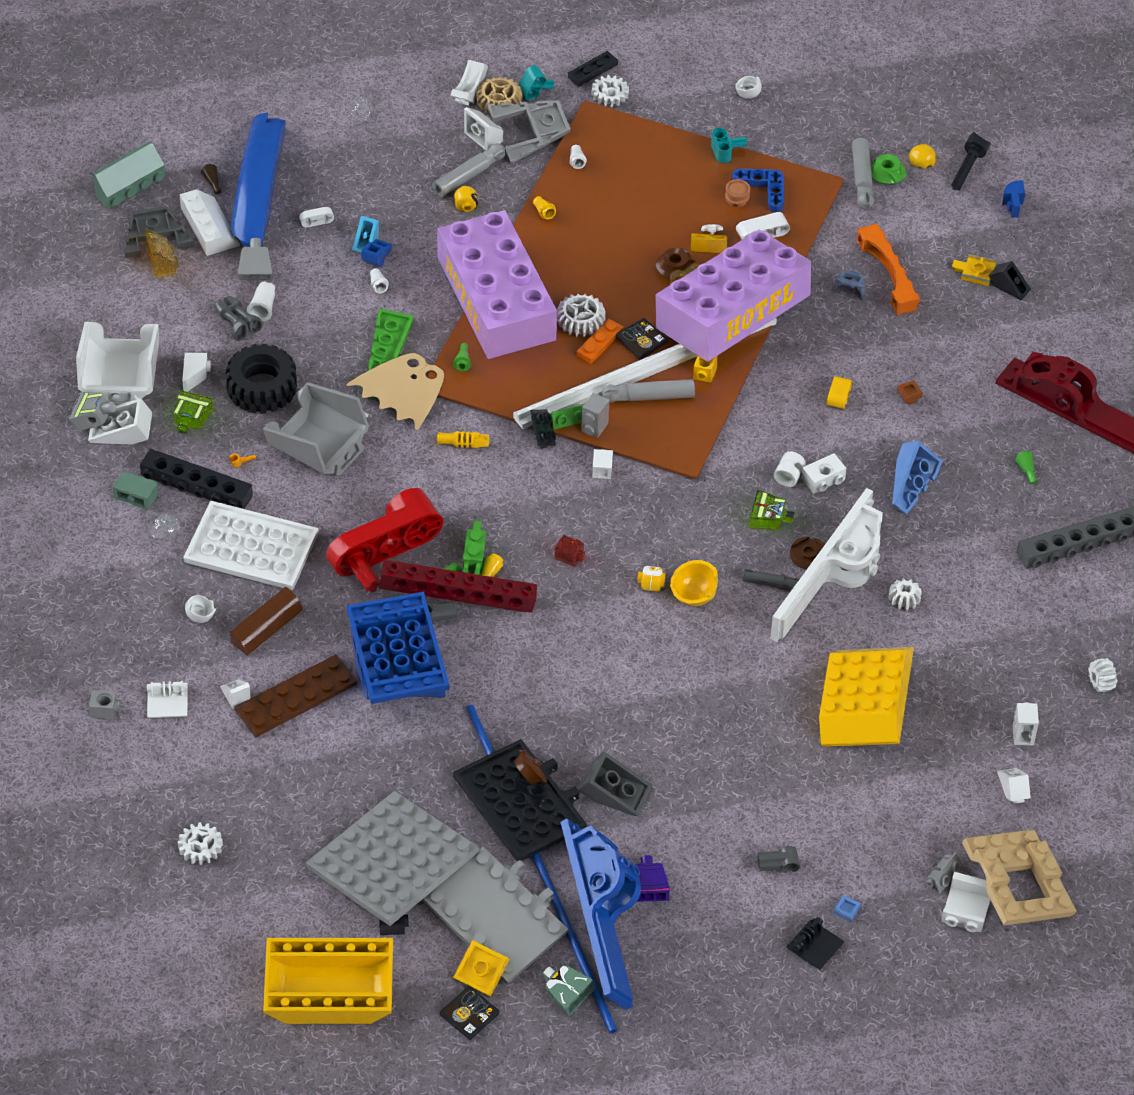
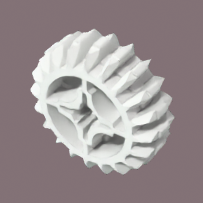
M577 293L576 296L571 294L569 298L565 297L563 301H560L557 309V322L564 332H569V335L574 333L576 337L579 334L585 337L586 334L592 335L593 332H596L603 325L606 311L603 303L599 302L598 298L594 299L593 295L588 297L586 293L584 295Z

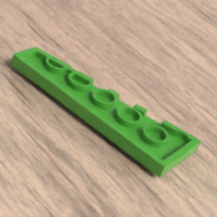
M379 308L368 371L400 356L414 322L413 315Z

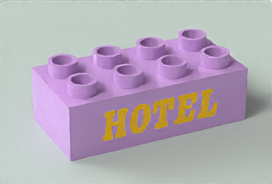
M505 210L437 228L438 260L487 359L556 341L557 310Z
M758 229L656 294V329L708 362L810 296L811 261L797 253L795 249L787 247L774 239L769 233Z

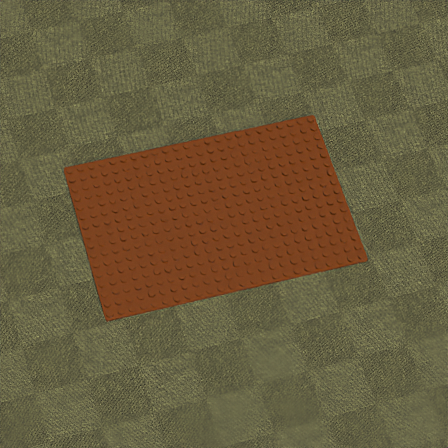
M584 101L569 126L570 133L563 136L513 226L556 310L560 301H563L565 297L569 298L571 294L576 296L577 293L579 295L586 293V296L593 295L594 299L598 298L599 302L603 303L606 311L604 323L611 319L626 329L640 319L645 318L656 328V294L670 286L674 281L681 279L668 278L658 271L656 261L660 255L671 248H683L695 260L693 268L695 270L699 265L708 262L720 253L691 251L692 233L710 234L708 230L701 231L702 226L708 224L720 225L723 227V231L716 230L714 235H726L728 248L741 241L736 231V226L740 222L774 213L768 209L767 187L750 186L749 202L747 201L744 206L737 207L734 204L732 206L726 202V184L732 180L734 170L770 169L779 170L783 173L784 206L781 213H783L789 223L790 231L774 239L787 247L795 249L797 253L805 258L840 191L844 179L742 147L732 148L731 161L720 163L716 160L713 153L711 138ZM573 145H579L587 159L585 166L581 169H575L569 163L571 147ZM760 176L753 177L756 180L762 179ZM777 189L771 190L773 193H779V192H780V191L777 190ZM540 196L555 206L556 214L552 219L546 220L541 218L536 206L533 204V200L536 197ZM463 312L434 363L444 372L443 383L437 397L515 421L513 412L637 362L639 359L615 339L590 364L576 356V351L592 335L586 334L585 337L581 334L576 337L574 333L569 335L568 331L564 332L563 328L559 327L558 322L556 341L487 359L465 312ZM772 325L748 335L717 356V370L711 383L693 379L694 364L697 357L635 382L693 379L695 385L694 398L632 402L615 401L609 403V422L598 439L581 432L582 422L556 430L553 429V423L551 422L552 430L555 432V435L599 449L613 450L614 454L697 479L770 333ZM661 332L666 338H668V342L662 347L650 353L649 355L645 356L644 358L654 355L668 348H671L680 343L676 342L675 340ZM462 343L468 344L467 352L471 361V368L467 371H458L453 367V361L459 353ZM430 370V372L427 375V378L435 379L437 377V373L433 370Z

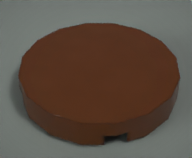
M802 537L793 542L790 549L792 562L798 567L807 570L825 545L820 539Z

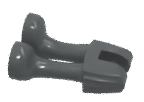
M227 296L224 298V302L219 300L214 303L218 315L223 319H228L233 324L232 336L235 340L241 341L245 339L248 330L254 334L262 329V320L258 316L251 315L241 308V301Z

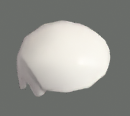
M745 76L736 83V91L744 99L755 98L761 92L762 84L759 77Z
M201 595L190 597L185 604L187 617L197 623L209 621L216 611L213 601Z

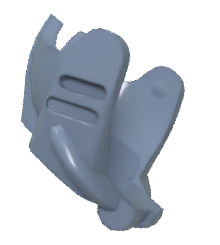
M853 270L843 271L839 276L835 277L834 292H836L838 284L841 283V285H847L853 289L857 287L861 293V300L864 299L866 284L859 272Z

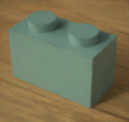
M125 471L122 472L113 486L115 499L149 510L159 494L157 482Z

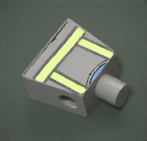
M81 392L69 416V420L78 431L97 427L105 423L109 413L116 411V406L114 402H109L103 393Z

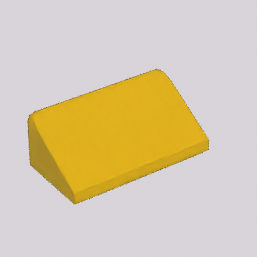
M691 234V251L722 253L727 248L726 235Z

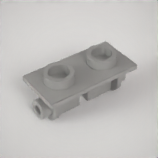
M954 852L953 855H944L936 866L937 870H933L926 878V885L928 887H937L938 893L941 894L945 887L949 885L954 872L958 873L962 866L957 852Z

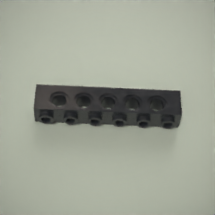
M151 448L140 463L141 476L144 478L158 481L164 486L175 487L181 492L192 493L198 498L203 497L214 502L245 509L253 496L252 484Z

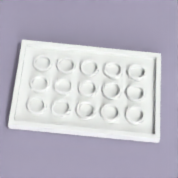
M210 501L183 560L188 564L281 588L287 587L293 591L319 534V528Z

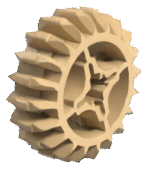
M492 76L491 80L486 79L485 82H481L480 86H478L476 93L477 104L480 106L481 111L485 110L486 114L489 113L487 104H520L522 102L521 87L518 86L517 82H513V79L507 80V77L500 78L499 76L494 78Z

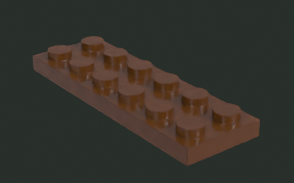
M335 654L235 706V711L256 738L357 685V680Z

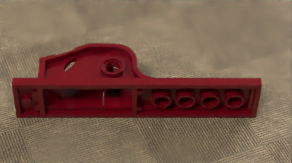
M1032 352L1025 362L1014 357L996 379L995 384L1134 454V417L1106 404L1099 398L1096 392V377L1086 366L1068 357L1058 355L1055 357Z

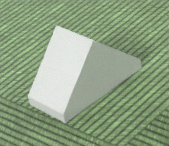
M237 679L220 686L232 709L251 699L250 686L245 681Z

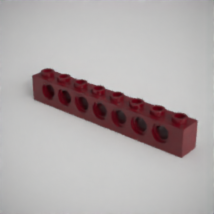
M384 560L380 573L379 589L408 594L424 592V595L427 597L532 613L537 597V584Z

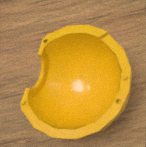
M691 560L682 564L671 577L670 587L674 596L682 604L691 607L702 606L712 601L718 585L717 569L709 562L703 560Z

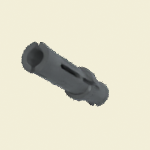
M745 569L743 581L771 585L782 590L783 588L793 589L800 580L787 577L785 574L775 575Z

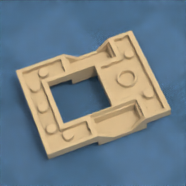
M1035 830L965 838L962 842L970 860L980 863L986 875V891L1004 926L1075 915L1076 909L1060 880L1062 871L1047 842L1040 841ZM1031 869L1045 898L1016 902L1008 887L1010 878L1007 872Z

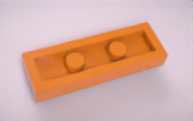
M608 319L576 351V356L592 364L616 339V334L621 332L624 326Z

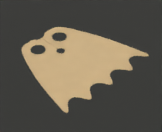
M410 353L385 362L358 376L346 385L361 386L363 388L362 398L377 397L380 400L379 409L394 408L397 411L398 421L410 418L415 423V430H418L438 396L443 383L444 372L436 365L426 363L422 356ZM410 359H416L419 365L413 368L409 367L407 362ZM433 370L437 373V377L429 379L425 373ZM412 374H415V375L417 376V378H416V379H412V378H411V375H412Z

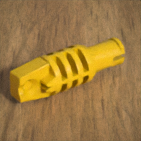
M456 431L454 433L438 432L437 444H450L459 448V445H461V448H464V446L466 448L470 446L471 448L488 447L489 435L480 434L479 432L470 433L469 431Z

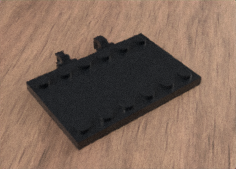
M522 739L453 772L454 779L517 862L519 860L523 861L565 840L561 821L569 819L574 824H578L581 829L587 827V823L573 806L574 801L579 799V790L575 786L564 792L560 790L550 777V774L558 769V763L554 758L544 763L540 761L542 763L540 768L547 778V783L539 782L532 785L518 770L514 761L519 756V750H526L531 757L536 758Z

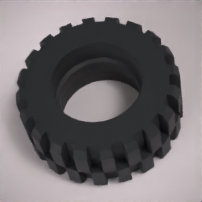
M253 344L249 348L247 346L242 348L241 352L237 351L229 359L226 366L228 396L231 400L233 399V403L236 406L240 405V408L245 411L249 409L251 413L261 411V414H265L269 410L271 412L277 411L278 407L282 409L286 406V402H291L297 391L296 365L293 358L283 349L279 350L274 345L262 344L257 346V344ZM262 373L276 377L265 383H255L248 380L249 377Z

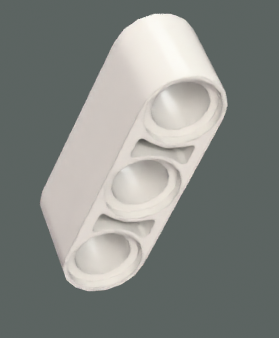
M776 212L742 221L736 226V231L741 240L758 229L769 233L771 237L775 238L787 234L790 231V225L783 213Z

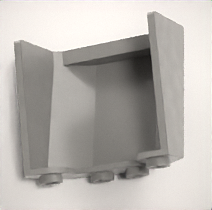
M307 382L298 392L300 410L281 430L277 422H269L263 428L265 438L268 444L321 473L341 475L362 453L364 445L361 443L364 433L368 431L369 425L361 401L358 397Z

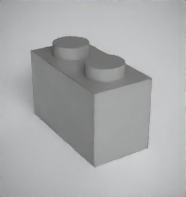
M594 392L582 407L581 432L598 439L609 422L610 399Z

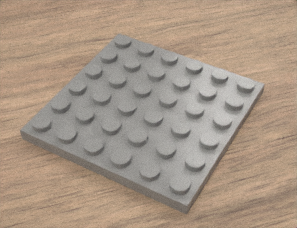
M393 791L306 862V866L320 878L391 926L479 853L477 845L396 791Z

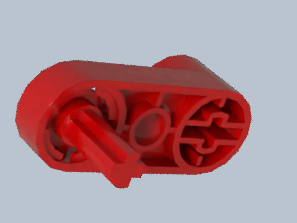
M406 489L390 500L385 510V516L338 536L328 547L326 557L338 575L348 577L355 574L367 592L373 593L377 591L380 579L371 567L431 541L441 531L444 521L422 489Z

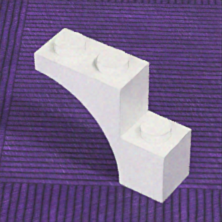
M468 60L459 85L452 89L451 96L455 98V101L463 105L475 103L478 86L485 80L488 68L486 64Z

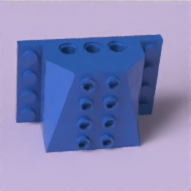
M424 592L346 606L351 626V640L356 669L363 696L370 700L371 704L407 697H445V690H449V682Z

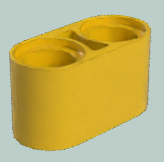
M834 376L826 405L845 409L853 380Z

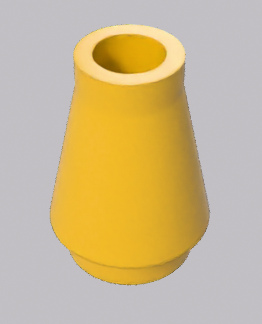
M540 196L533 200V204L536 206L541 218L549 220L555 216L556 209L552 203Z
M494 553L487 556L481 575L494 577L503 567L502 557Z

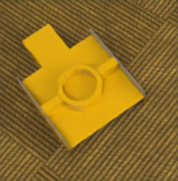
M969 254L967 262L954 260L951 269L962 273L961 280L989 286L991 279L988 275L995 268L996 260Z

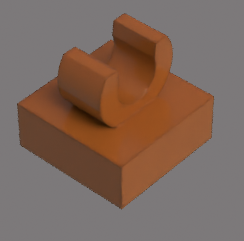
M914 380L897 387L898 393L908 405L922 398L923 392Z

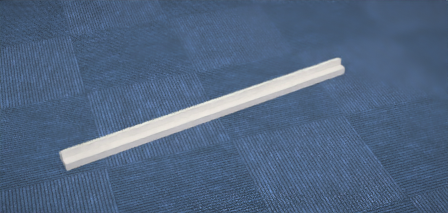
M774 318L773 320H771L770 322H768L767 324H765L764 326H762V327L759 328L758 330L754 331L753 333H755V332H757V331H759V330H762V329H764V328H767V327H769V326H771V325H772V326L775 325L776 322H777V319ZM681 344L675 345L513 412V417L518 425L525 429L533 425L530 410L548 409V412L551 414L553 411L578 406V404L582 405L586 403L593 392L602 396V390L606 385L635 383L695 358L698 355Z

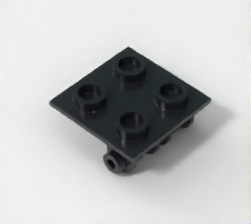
M548 409L530 410L537 445L540 449L556 446V435L552 430V418Z
M816 917L809 920L786 948L821 970L842 946L844 941L823 928V920Z

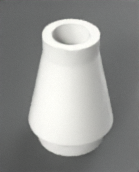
M573 145L571 147L569 163L573 168L581 169L585 166L587 159L581 147Z
M379 269L371 270L372 290L379 294L386 292L389 286L388 280Z

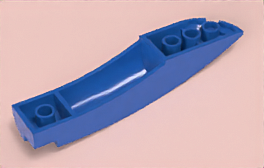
M261 113L252 120L241 163L231 220V233L233 237L241 240V244L250 247L251 238H260L261 247L263 245L271 212L278 162L286 131V120L278 118L268 119V113Z

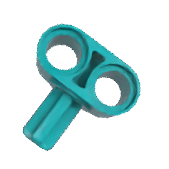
M532 65L527 68L518 86L521 87L524 98L529 101L533 98L537 99L542 89H553L554 81L546 79L539 67Z
M715 128L712 131L711 148L716 160L720 163L731 161L732 148L747 146L746 137L731 139L724 128Z

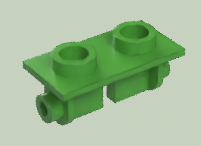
M584 404L551 412L553 429L556 430L581 423L582 407Z

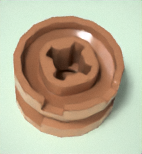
M735 179L726 184L725 200L728 204L740 207L746 205L747 201L749 202L750 185L746 181Z

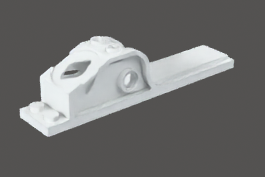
M865 489L775 612L772 618L771 640L778 642L779 639L783 640L823 583L834 582L843 587L856 588L865 584L871 575L875 576L879 567L877 562L880 558V528L883 512L872 508L874 503L872 490Z

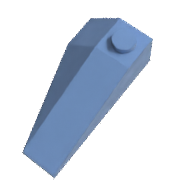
M920 441L903 443L897 457L892 505L903 514H908L919 500L918 494L921 491L925 492L928 486L926 484L929 480H934L937 477L943 461Z

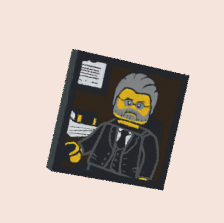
M645 318L640 319L616 334V339L639 360L668 342V338Z
M467 986L440 1011V1016L471 1040L499 1015L500 1010L471 986Z

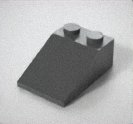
M603 752L593 759L578 790L596 803L637 817L651 790L652 784L606 752Z

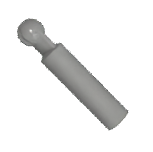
M857 138L852 142L855 188L858 194L857 204L862 209H869L874 204L869 142L865 138Z
M496 143L483 153H478L433 182L434 192L441 198L488 169L494 162L503 159L506 153L503 145Z
M693 379L628 383L627 385L610 384L603 388L602 396L610 399L609 403L615 401L632 402L694 398L695 385Z

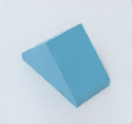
M361 216L353 251L361 253L368 242L373 243L375 239L379 238V220Z

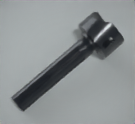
M975 132L970 134L964 145L967 155L951 184L954 190L957 189L959 191L976 158H983L990 148L991 142L981 138Z

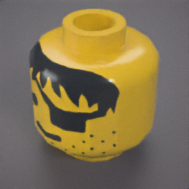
M462 186L456 190L454 200L459 211L470 212L476 209L478 198L475 189L469 186Z

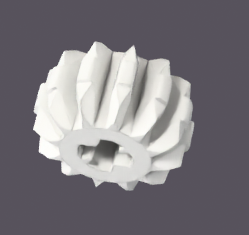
M903 578L901 581L896 580L894 584H891L889 600L892 601V606L898 605L899 610L905 607L907 611L909 606L914 609L916 604L920 603L922 591L918 583H912V579L906 581Z
M1108 658L1097 659L1091 662L1088 669L1091 679L1090 683L1093 684V688L1098 692H1106L1116 688L1118 681L1116 678V668L1113 667L1112 661Z

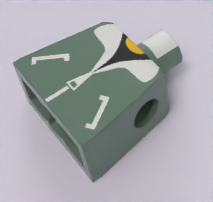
M567 965L562 966L558 972L550 966L543 973V977L548 980L545 985L547 993L568 1017L596 989L591 978Z

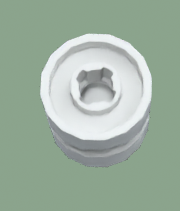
M796 452L784 453L774 472V479L781 485L787 487L795 486L802 473V468L806 465V461Z

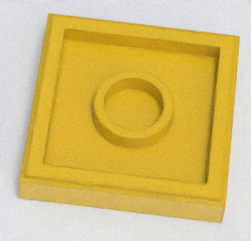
M472 940L453 978L491 997L510 959Z

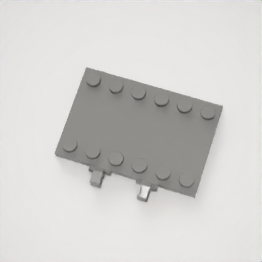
M482 847L479 853L423 898L422 901L468 947L472 940L509 958L510 960L501 976V979L506 984H509L568 933V928L548 910L550 907L549 902L554 898L552 890L547 888L539 896L536 893L533 895L519 882L520 877L518 876L526 870V865L519 860L512 867L509 865L504 867Z

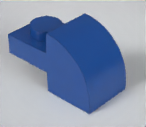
M1023 180L1013 181L1004 189L1002 205H1007V211L1011 212V218L1019 217L1020 205L1024 202L1025 189Z
M375 239L373 243L368 242L361 252L362 261L382 267L385 257L392 250V244Z

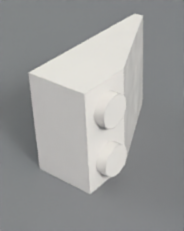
M141 398L118 405L114 413L108 414L103 425L90 428L88 441L90 443L132 445L148 440L152 411Z

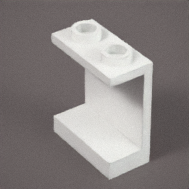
M954 872L941 922L950 927L959 926L965 928L969 932H982L990 903V897L986 891V880Z

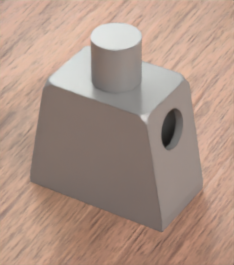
M251 238L250 247L242 248L238 267L239 280H273L268 247H261L260 238Z

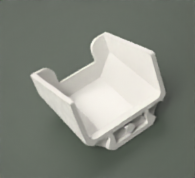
M84 322L76 356L78 389L81 392L103 393L109 402H114L117 406L136 399H142L144 396L149 395L153 391L159 346V324H145L142 326L140 339L104 338V330L99 323Z

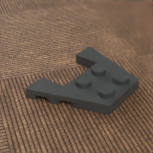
M167 206L131 212L129 232L124 250L125 258L141 255L140 241L175 236L178 249L194 246L193 238L189 237L186 229L181 227L178 219Z

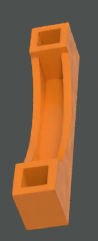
M878 224L858 228L856 240L862 251H867L875 256L886 267L892 277L895 290L891 293L890 303L896 314L900 315L916 311L918 303H920L919 294L915 293L911 280H908L904 267H901L899 264L898 256L893 253L891 243L887 242L884 231L880 229Z

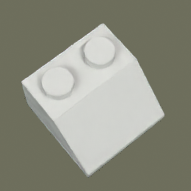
M468 107L464 108V133L485 150L489 149L493 144L503 142V130L500 126L496 125L488 116H485L480 111Z

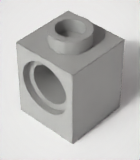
M92 690L89 703L90 717L114 719L115 712H119L120 701L116 698V692Z

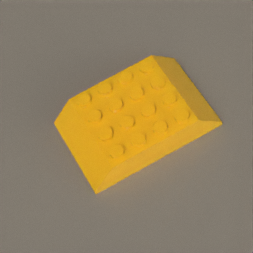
M913 647L836 650L829 654L819 713L822 746L900 744L914 651Z
M267 938L263 1013L285 1024H372L391 1014L393 938Z

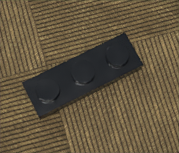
M606 51L568 72V78L580 87L617 66L618 59L609 51Z

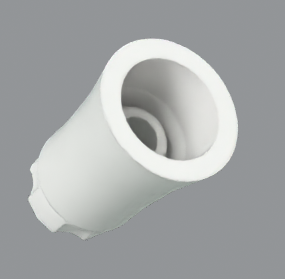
M261 282L247 307V313L258 316L262 321H267L272 316V306L275 297V286L272 283Z

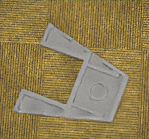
M559 100L536 101V103L527 104V102L512 105L509 103H501V105L487 104V109L493 122L526 113L536 137L535 139L504 147L510 164L570 133V127Z

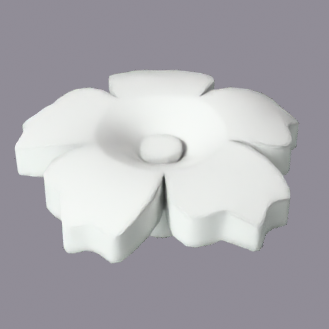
M708 224L702 226L701 231L708 230L711 235H714L716 230L723 231V227L716 224Z

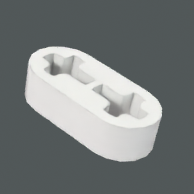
M322 207L304 211L300 214L299 218L302 226L307 228L331 223L334 220V215L331 208Z

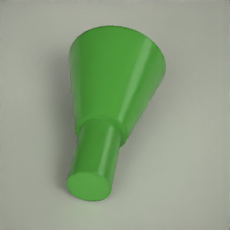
M466 343L461 344L460 351L453 361V367L458 371H467L471 368V361L467 352L468 344Z
M1028 451L1018 453L1015 461L1027 475L1030 484L1037 483L1034 474L1033 453Z

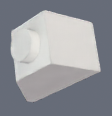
M185 353L182 380L184 392H188L207 378V372H211V361L207 359V353Z
M1018 768L997 771L1008 800L1013 803L1025 802L1024 799L1031 798L1028 774Z

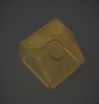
M144 229L147 255L155 279L175 275L176 267H179L177 257H173V245L169 244L167 237L150 229Z

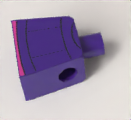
M650 855L642 856L640 858L641 863L635 864L640 872L638 876L641 884V893L637 902L669 901L670 888L663 864L653 863V857Z

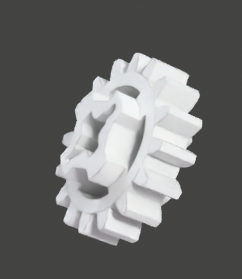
M607 75V78L601 76L600 80L596 79L595 83L592 84L591 95L593 100H598V104L604 103L605 107L607 104H610L611 107H613V104L619 106L620 102L624 103L625 99H628L629 86H627V82H622L623 78L616 79V76L610 78L609 75Z
M199 822L198 827L191 824L190 830L183 829L184 834L179 835L178 848L180 855H184L185 861L191 859V864L199 861V864L202 865L204 860L210 863L211 857L217 859V853L222 852L221 846H223L221 833L217 832L216 827L210 829L209 823L204 827Z

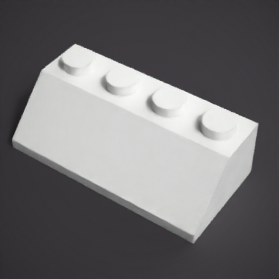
M197 189L180 194L181 209L206 256L240 246L237 238L233 237L231 227L214 196Z

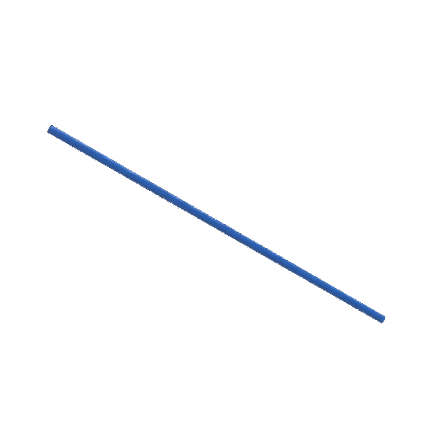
M468 705L466 707L486 754L489 755L494 750L474 705ZM537 853L532 856V859L545 888H549L554 892V898L551 902L560 922L568 928L566 936L583 974L593 980L596 989L592 994L610 1034L617 1032L615 1023L541 856Z

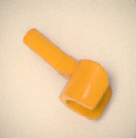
M234 453L229 456L232 466L237 468L246 461L256 459V455L240 457Z

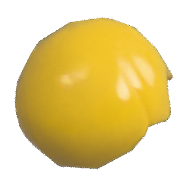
M920 144L912 148L909 153V160L913 166L926 169L929 165L932 167L935 165L936 154L929 145Z

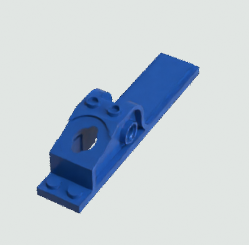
M565 819L561 821V826L604 996L623 1009H630L633 1007V996L614 923L617 917L630 909L640 896L639 869L617 850L618 847L609 838L590 825L581 829L578 824Z

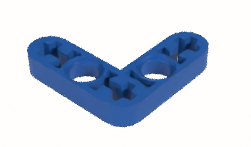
M736 169L733 171L732 180H744L752 187H767V205L771 212L776 213L783 210L784 176L781 171L770 169ZM760 176L762 179L756 180L753 177ZM777 189V190H779L780 192H779V193H773L771 190Z

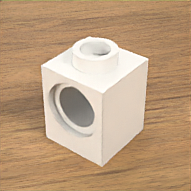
M594 449L592 478L611 479L613 450Z

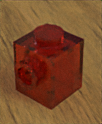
M566 535L561 537L555 547V559L573 567H576L578 562H582L586 554L583 542Z

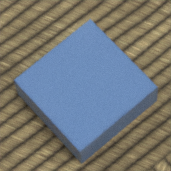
M842 895L833 913L852 922L861 907V903Z

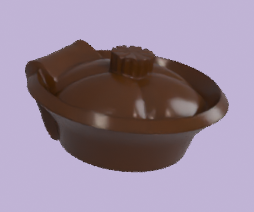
M671 248L658 257L656 267L662 275L678 279L693 271L695 260L691 258V255L685 249Z
M519 750V756L514 762L521 774L532 785L539 782L547 783V778L540 768L542 763L539 759L531 757L526 750Z

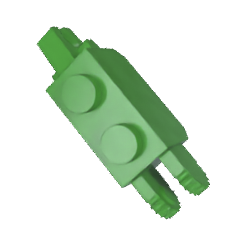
M474 521L473 530L467 529L463 556V572L465 573L474 572V574L480 575L483 570L486 531L482 530L481 521Z

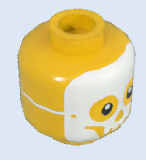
M645 566L642 572H638L637 583H641L642 590L658 592L661 588H664L666 573L663 572L661 567Z

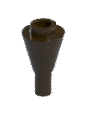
M213 164L205 165L200 172L201 175L212 186L215 194L221 193L222 191L218 184L217 166Z

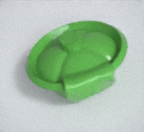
M883 154L871 162L872 178L878 182L896 185L907 176L904 165L894 155Z

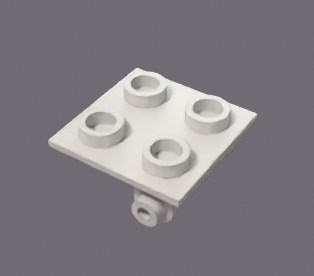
M163 681V684L153 682L147 684V718L187 717L188 683L181 681L171 684V681H169V684H165V681Z

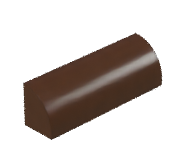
M284 587L230 631L231 643L248 656L303 611L296 595L290 589Z

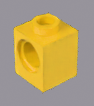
M698 356L694 364L693 379L711 383L717 370V356L708 362Z

